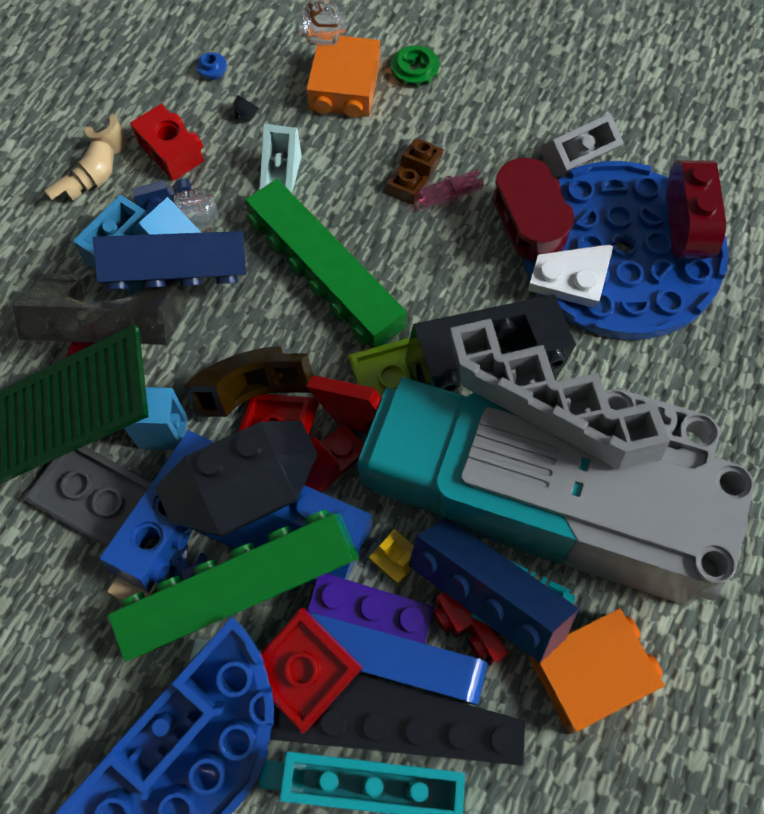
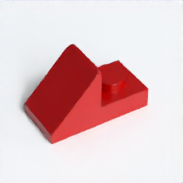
M344 423L321 443L315 437L311 439L318 457L312 466L305 486L322 493L358 462L364 444Z

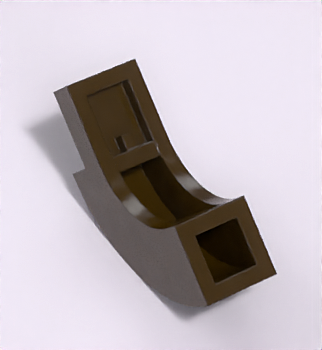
M281 346L246 351L221 360L195 375L184 385L196 417H228L237 406L259 395L269 393H311L306 386L314 375L307 353L283 354Z

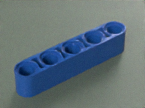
M309 612L364 667L359 673L373 677L374 675L380 676L390 682L412 688L413 686L426 689V692L451 699L454 697L465 700L468 704L479 705L488 665L487 662Z

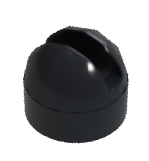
M237 95L231 110L235 119L240 116V122L246 123L255 117L259 108Z

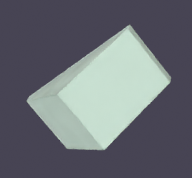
M264 124L260 189L278 178L291 193L293 192L302 157L298 128Z

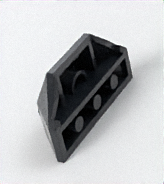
M301 421L259 422L183 457L159 483L156 490L172 525L224 537L297 502L312 466L318 457V453Z

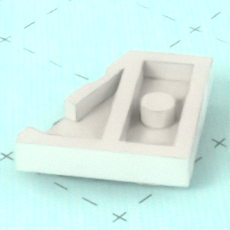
M603 245L539 254L528 291L547 296L555 294L558 299L597 308L613 246Z

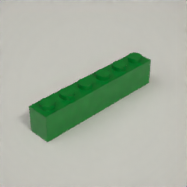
M278 178L245 199L248 209L246 218L253 230L256 232L261 230L266 235V240L271 249L277 254L282 252L287 257L286 261L290 269L297 276L300 274L304 275L308 280L307 283L312 293L317 298L323 296L330 303L329 308L336 319L339 321L345 319L352 327L351 332L361 345L367 343L371 348L384 345L406 328L407 311Z
M327 509L316 512L304 518L306 526L293 532L290 526L281 528L268 534L269 542L257 548L254 547L253 543L243 545L230 552L232 559L218 565L216 559L205 562L193 568L195 576L181 581L180 576H175L157 584L158 592L145 598L144 593L140 592L121 600V609L108 614V618L124 661L127 662L359 560L360 558L342 515L338 513L329 515Z

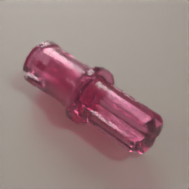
M478 169L454 178L450 175L446 176L444 181L420 189L418 192L419 200L426 208L450 199L453 202L457 201L461 195L483 189V178L476 180V177L481 175Z

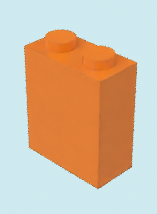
M320 33L306 89L309 110L320 114H346L353 118L359 116L370 117L381 62L380 40Z
M621 608L569 633L567 638L541 663L530 655L528 656L568 734L576 733L665 686L661 679L663 672L658 661L652 654L646 653L639 641L641 635L636 623L630 616H625Z

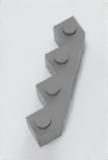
M491 318L450 328L452 352L463 387L618 470L662 459L670 440L655 401L611 411L598 372L555 382L544 345L501 354Z

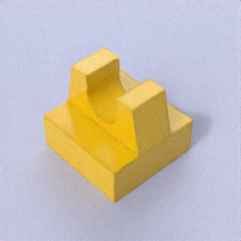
M394 529L368 558L372 564L396 585H399L412 570L408 565L414 545Z

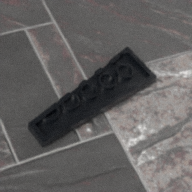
M357 674L308 731L303 734L274 704V725L271 727L270 740L524 766L525 720Z

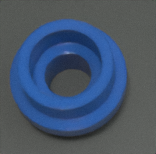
M208 52L198 58L196 68L200 76L208 80H216L225 73L227 63L221 54Z

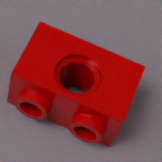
M162 103L130 122L137 143L172 181L204 162L201 153L203 144L194 131L189 133L176 112L171 114Z

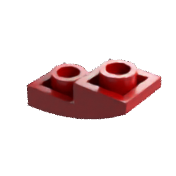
M443 592L436 596L435 605L437 609L433 611V615L444 633L450 630L456 639L469 631L472 637L468 639V643L478 659L483 660L486 658L490 666L506 657L508 651L488 625L471 617L472 613L446 593Z

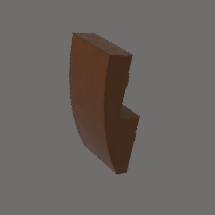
M415 138L402 154L400 166L387 181L385 194L414 205L438 166L444 149L432 145L428 141Z

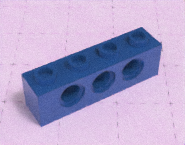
M190 430L187 431L99 558L108 572L148 593L155 583L159 584L162 582L170 568L169 561L177 549L181 550L185 547L190 539L192 529L175 526L170 523L168 516L164 515L165 509L156 487L183 457L215 442ZM152 538L159 539L155 547L147 550L142 549L143 544L147 540Z

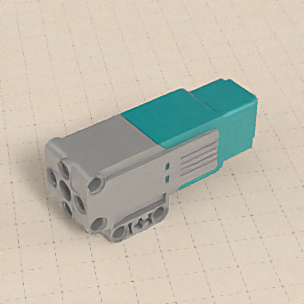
M401 377L397 389L390 387L385 389L358 460L361 483L363 486L372 488L373 493L436 513L440 520L447 517L473 535L559 564L562 563L565 566L673 601L678 605L692 604L701 597L715 601L720 594L723 583L734 576L741 545L747 530V517L754 489V480L746 468L714 457L719 439V428L711 417L620 389H612L605 392L611 409L619 410L656 402L670 440L660 461L618 470L474 392L464 396L405 377ZM686 433L696 434L701 439L702 444L692 442Z

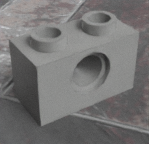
M611 113L553 139L542 147L540 151L554 178L595 160L624 143Z

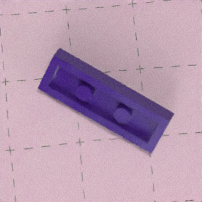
M330 574L316 578L307 611L424 644L426 643L434 609L432 605Z

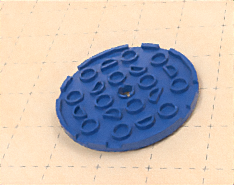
M626 161L596 162L570 170L569 175L558 180L561 186V195L565 203L570 204L574 212V223L563 251L603 245L613 246L597 308L557 298L565 320L583 330L605 337L627 340L649 339L675 332L697 319L707 309L717 295L723 278L726 275L728 265L726 236L719 254L714 259L674 257L666 203L668 178L652 172L651 166ZM619 242L626 243L631 247V251L625 254L624 251L619 250L614 244ZM522 258L526 274L531 281L536 261ZM538 293V295H539L540 297L547 296V295H543V294H539V293Z

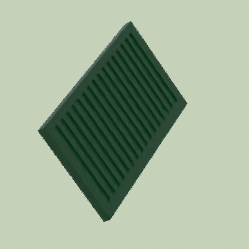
M133 324L0 390V484L149 417L140 329L137 325Z

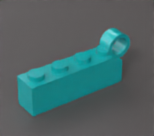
M285 752L284 762L265 761L259 775L257 788L280 790L279 801L387 814H463L466 773Z

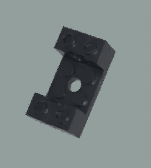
M553 294L414 323L405 361L412 380L459 394L458 388L461 381L452 352L450 331L452 327L491 318L501 354L506 353L508 350L511 353L544 345L555 381L575 348L576 343L557 298Z

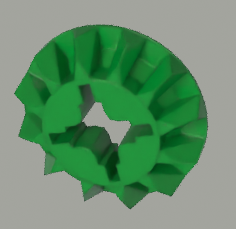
M419 45L404 47L398 50L391 60V72H394L396 80H403L405 86L415 83L419 87L421 82L430 84L433 77H438L439 58L435 52L427 47ZM418 61H420V68L417 67L415 70L410 69V66L413 67L415 66V64L418 63Z

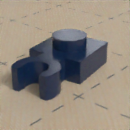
M188 178L177 180L171 187H167L165 180L132 188L136 204L144 209L147 215L167 197L175 205L190 207L196 204L193 192L182 194L183 191L192 189ZM191 197L193 200L187 201V198Z

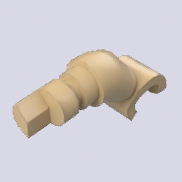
M112 113L107 118L110 124L100 132L95 133L92 127H85V133L91 143L84 157L77 162L79 166L72 170L73 175L71 177L65 175L44 190V193L51 201L63 192L74 201L82 195L81 190L86 189L88 191L94 186L99 188L112 175L114 154L121 152L127 144V136L115 114Z

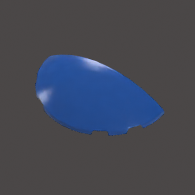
M233 616L143 712L55 814H232L240 806L257 781L267 758L271 727L274 725V700L272 687L269 684L264 667L263 657L247 631Z

